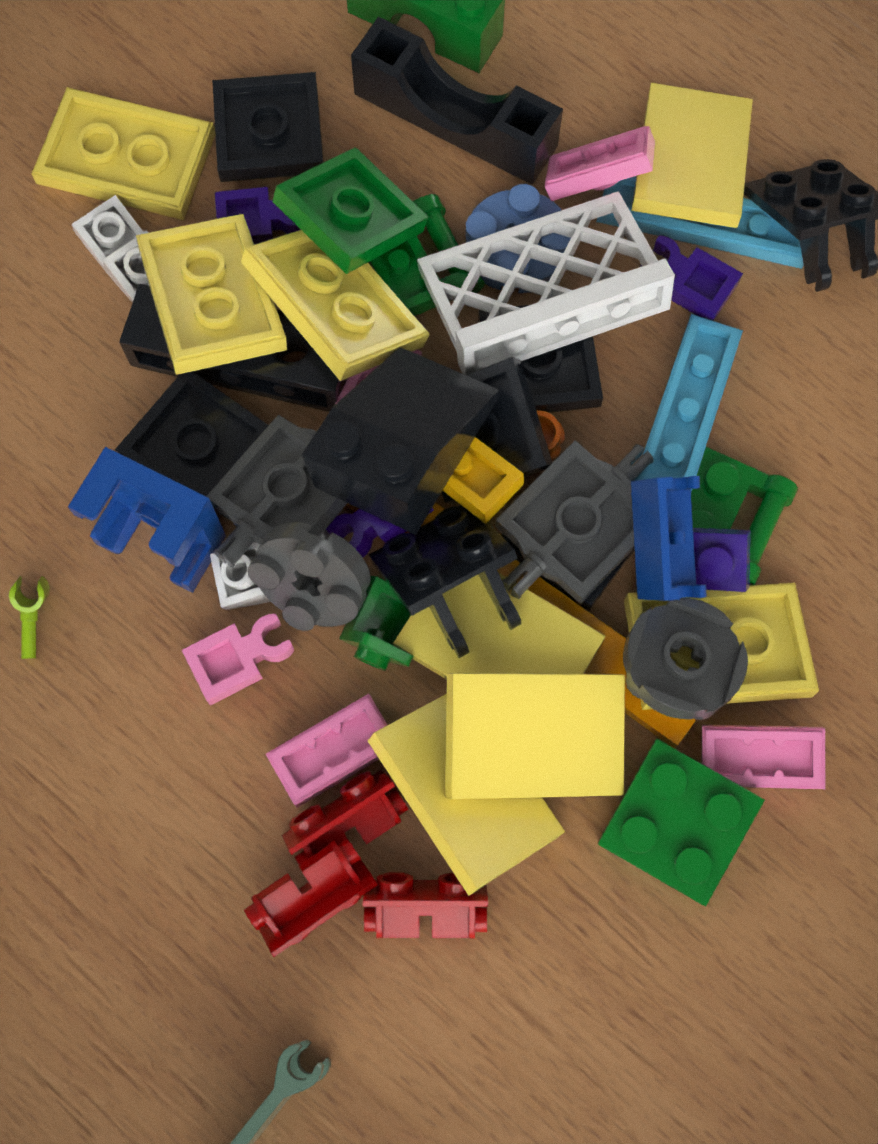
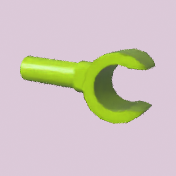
M20 576L10 589L9 599L13 607L20 611V621H22L21 658L33 659L36 658V621H38V609L48 597L50 587L45 577L41 576L37 585L38 598L28 599L21 592L22 577Z

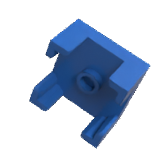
M105 447L68 505V508L73 515L81 519L86 518L93 521L99 516L112 495V499L91 531L90 537L95 544L115 554L122 553L142 520L156 528L149 541L150 549L175 566L170 574L171 582L193 593L211 563L210 554H213L219 548L226 537L210 499Z

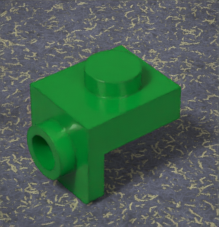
M370 576L371 582L366 589L368 595L356 618L345 624L339 639L357 647L353 657L383 671H386L389 663L409 667L413 655L393 646V643L411 614L385 580L377 576Z

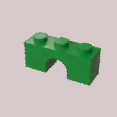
M347 0L348 13L371 24L375 22L378 16L397 25L403 14L415 17L431 31L435 40L436 54L477 73L481 72L503 36L505 0Z

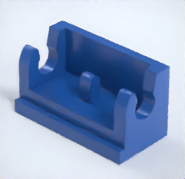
M700 476L682 478L657 477L631 481L637 599L668 601L680 600V598L707 597L706 585L696 584L691 489L701 488Z

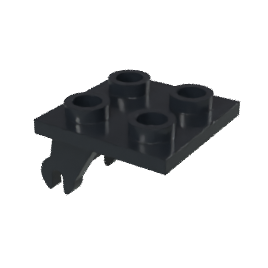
M822 159L815 161L812 166L789 172H772L765 178L745 183L744 195L800 241L805 280L807 284L816 282V292L828 289L832 282V273L828 265V232L831 227L845 224L852 270L862 269V279L874 276L877 273L878 258L874 247L875 220L878 219V191L872 185L865 183L846 169L842 163L836 160Z
M462 505L441 511L434 520L421 526L416 535L413 533L399 534L388 540L380 549L368 554L373 565L412 616L428 607L431 609L452 650H455L458 658L465 656L470 651L442 594L472 577L479 575L502 621L507 622L510 630L522 624L520 616L510 600L497 571L518 559L515 549L489 522L485 524Z

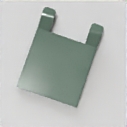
M305 1040L286 1048L278 1060L273 1090L230 1144H254L292 1095L312 1087L316 1082L325 1077L330 1070L331 1059L327 1057L323 1062H318L313 1072L310 1073L301 1067L300 1055L309 1047L311 1041Z

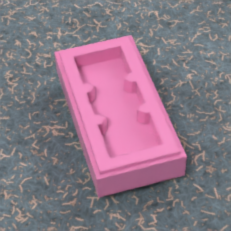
M643 126L549 157L545 189L550 200H558L591 189L605 190L614 186L618 181L653 171L655 140L650 127Z
M367 694L266 753V756L293 804L298 808L379 760L368 743V739L374 732L387 726V723L370 694Z
M702 725V764L742 787L825 789V728L809 726Z

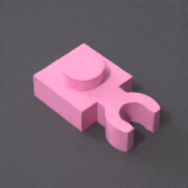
M268 614L259 618L253 625L251 633L244 637H241L234 623L182 650L210 706L263 679L256 666L257 663L263 660L280 662L293 654L294 648L290 640L284 641L277 646H269L265 643L267 633L281 626L276 614Z

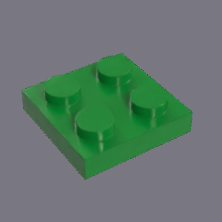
M356 147L276 185L272 201L346 274L422 233L429 218Z
M655 738L602 833L598 845L706 907L765 799Z

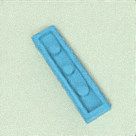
M636 176L618 181L614 186L605 189L603 192V196L617 191L620 192L643 233L656 236L662 235L673 240L800 269L804 266L800 241L750 199L743 198L742 216L738 227L733 228L631 211ZM613 213L597 218L596 222L619 227Z
M691 314L643 452L644 454L648 450L654 462L649 464L634 481L657 477L682 478L697 476L743 330Z

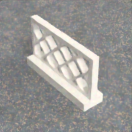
M619 191L417 259L418 270L457 351L458 365L464 375H469L510 357L523 361L669 310L675 277L666 259L657 260ZM613 213L619 224L614 236L588 228L591 220ZM557 233L571 239L564 253L539 246L538 243L541 237ZM580 241L607 249L600 265L573 256ZM502 250L520 255L513 270L487 262L491 254ZM616 252L636 258L642 265V267L627 272L609 268ZM530 258L556 266L549 282L523 274ZM452 267L469 272L461 288L439 281L436 273ZM566 270L593 278L590 285L575 290L558 286ZM480 276L505 283L497 300L472 292ZM515 287L541 295L539 302L523 308L507 304ZM464 305L490 313L487 320L465 328H461L457 319Z

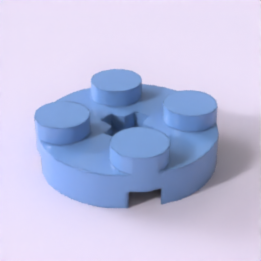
M518 184L511 190L501 191L487 197L476 206L466 221V243L561 211V208L546 196L540 195L535 187L528 184ZM552 233L541 237L538 245L564 253L571 238ZM502 250L491 254L487 263L513 270L520 255ZM530 258L523 274L549 282L556 266ZM482 276L485 284L489 287L501 290V286L505 285V283ZM520 288L518 293H531Z

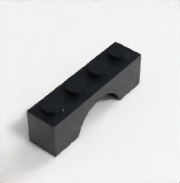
M379 16L351 54L355 95L531 185L534 184L549 161V157L552 156L558 147L563 108L517 85L510 92L503 95H486L469 89L452 78L440 67L431 55L423 38Z

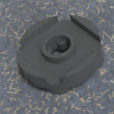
M290 522L276 526L268 532L247 569L250 580L259 586L264 595L276 607L282 610L284 620L295 629L309 631L315 625L333 627L347 624L356 618L368 595L366 589L371 579L365 560L342 537L331 533L328 540L318 535L309 533L313 525L302 522ZM311 577H318L320 580H316Z
M691 598L668 600L666 605L657 606L652 610L650 608L642 613L627 636L623 651V664L627 673L625 678L627 689L632 695L642 699L649 707L666 716L678 719H708L733 698L745 679L748 656L744 642L742 641L739 645L737 636L730 629L733 623L718 608ZM682 646L692 649L691 659L699 662V669L690 667L686 671L676 666V662L671 659L670 652L677 653Z

